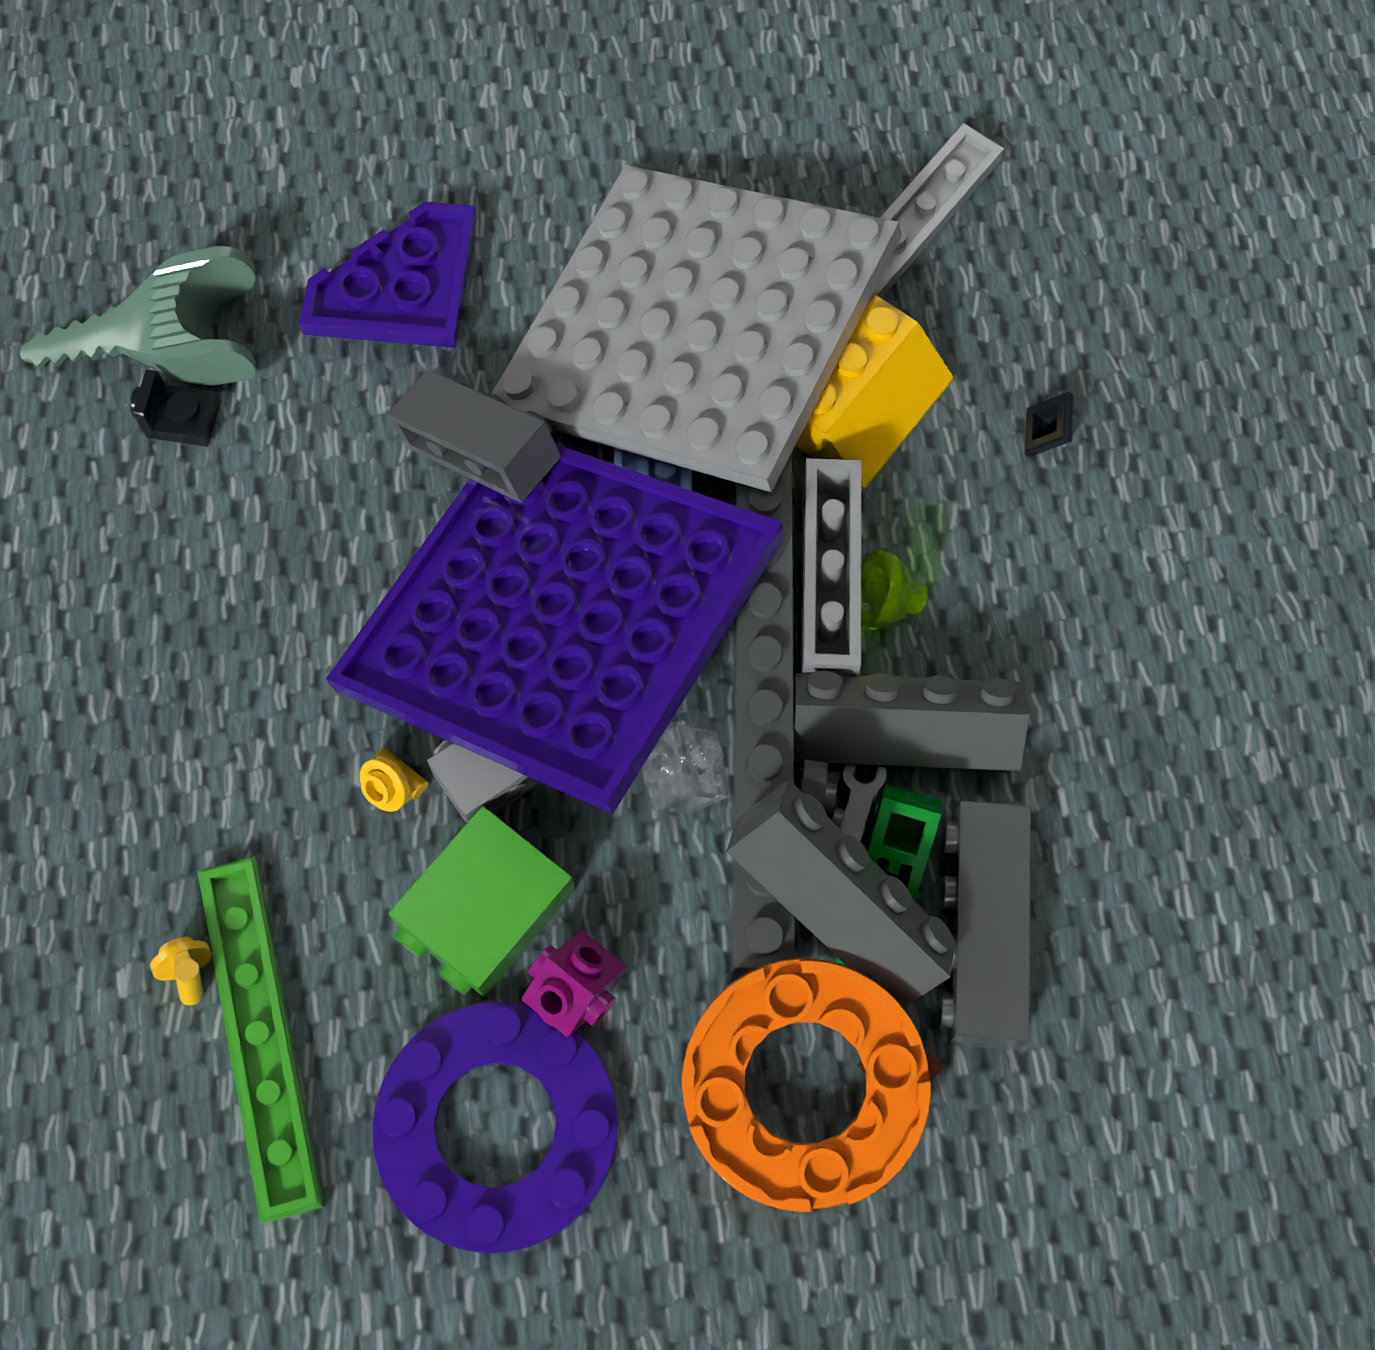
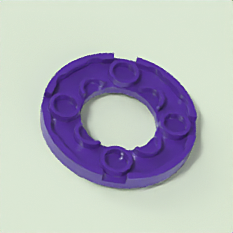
M514 1002L479 1003L454 1010L436 1019L418 1032L399 1052L386 1073L377 1096L372 1126L373 1147L379 1174L387 1192L404 1216L417 1228L444 1244L465 1251L489 1254L515 1252L542 1243L559 1234L575 1222L594 1201L607 1178L615 1154L618 1133L617 1106L614 1091L602 1061L580 1033L575 1031L567 1038L555 1027L545 1023L537 1012L525 1004ZM501 1064L521 1068L541 1082L552 1099L556 1127L552 1147L535 1171L517 1183L492 1188L471 1184L450 1169L439 1151L435 1126L440 1104L454 1082L474 1069Z

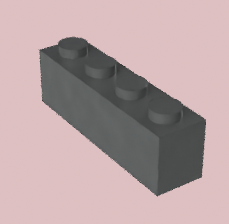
M831 671L795 673L793 693L794 761L804 762L805 760L843 764L1021 771L1030 718L1023 683L1010 682L1002 678H989L985 681L958 680L940 675L928 678L895 677L886 673H876L870 676L838 675Z
M788 779L737 819L726 852L846 966L874 979L903 1008L951 977L955 940L946 924L935 916L930 917L912 899L910 892L902 881L894 876H888L869 857L866 848L856 837L846 835L827 817L823 806L815 797L801 792Z
M960 801L952 819L945 818L942 828V852L952 854L951 875H943L941 881L940 906L941 910H950V932L955 940L948 992L940 991L937 1008L938 1027L948 1028V1045L1019 1050L1029 1042L1031 806Z

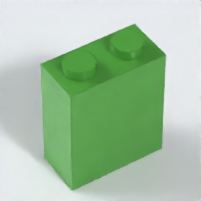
M482 806L388 914L396 926L399 927V930L393 937L419 959L428 951L444 965L438 974L454 989L465 996L472 988L485 998L573 894L575 887L573 878Z

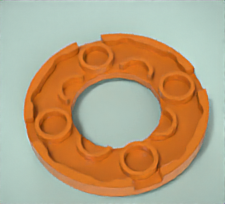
M795 958L776 961L755 968L726 986L712 1000L697 1022L688 1043L682 1071V1091L684 1107L690 1125L689 1129L695 1143L710 1166L723 1180L747 1197L762 1204L788 1211L812 1212V1209L827 1208L847 1202L850 1205L875 1193L887 1184L911 1157L923 1133L929 1112L931 1081L929 1079L927 1058L918 1031L907 1012L874 979L851 967L829 960ZM819 1023L840 1032L857 1049L866 1070V1095L857 1117L840 1134L818 1143L791 1142L771 1133L754 1116L745 1094V1070L754 1048L771 1031L788 1024Z

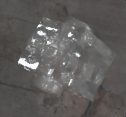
M688 721L669 723L642 767L650 810L689 814L731 796L723 761L724 754L717 731L694 728L692 723Z

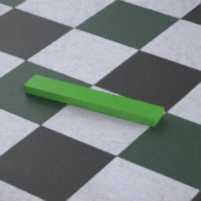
M254 856L197 871L260 1223L267 1224L325 1208L259 861Z

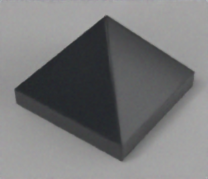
M1066 392L1027 408L1025 455L1034 456L1072 442V393Z

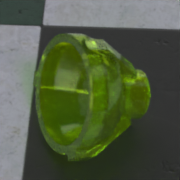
M876 550L871 554L866 553L862 558L863 563L861 564V629L873 631L903 619L905 613L912 615L921 613L926 605L928 596L925 584L912 581L907 565L896 554L884 550Z

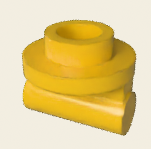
M383 748L375 757L365 762L360 770L361 789L365 798L379 809L388 812L400 809L411 799L416 800L429 785L428 781L387 748Z
M190 937L173 939L164 944L159 949V954L151 961L150 968L152 974L158 980H176L181 1002L189 1006L196 1005L202 1000L204 994L199 969L207 965L211 960V950L204 941L193 940Z

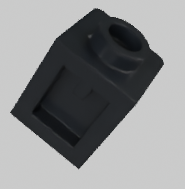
M146 369L141 387L137 386L132 393L130 408L132 416L136 419L146 438L208 447L221 400L217 392L165 385L158 371Z

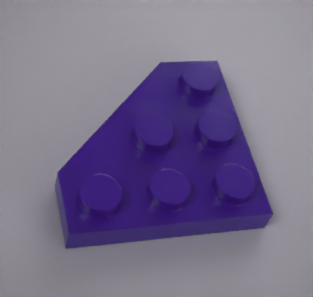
M424 202L408 212L410 219L389 233L383 229L351 250L352 257L332 271L328 272L324 268L309 278L299 321L303 335L456 348L477 222L475 206Z

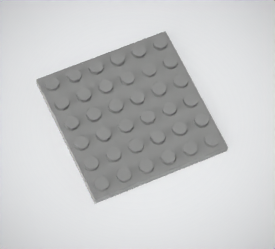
M625 165L492 393L502 398L509 406L524 413L527 411L538 413L550 424L552 431L772 492L902 237L900 224L898 221Z

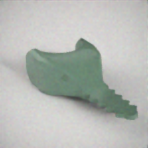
M214 246L173 256L164 261L117 307L110 306L102 316L99 317L93 313L82 324L74 320L66 330L60 326H55L48 335L37 332L29 342L21 346V359L28 363H33L37 368L41 369L49 360L56 366L61 365L68 357L74 363L80 361L85 355L96 361L106 352L111 357L117 355L129 356L183 384L216 386L251 380L256 373V360L248 348L234 341L205 339L212 318L232 299L247 294L253 287L256 280L255 265L246 253L228 246Z

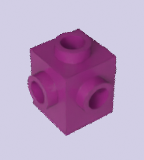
M581 930L558 949L549 945L539 954L528 970V974L534 979L521 1000L537 1012L545 1023L555 1027L568 1038L586 1021L594 1027L602 1020L616 1000V997L611 993L628 967Z

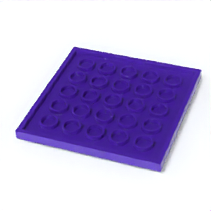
M556 444L561 455L560 459L522 503L472 479L467 481L326 680L335 691L613 814L786 534L781 521Z

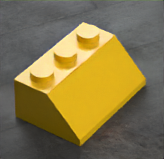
M874 295L869 300L795 445L814 459L861 460L862 491L871 483L952 383L954 378L916 320L877 295Z

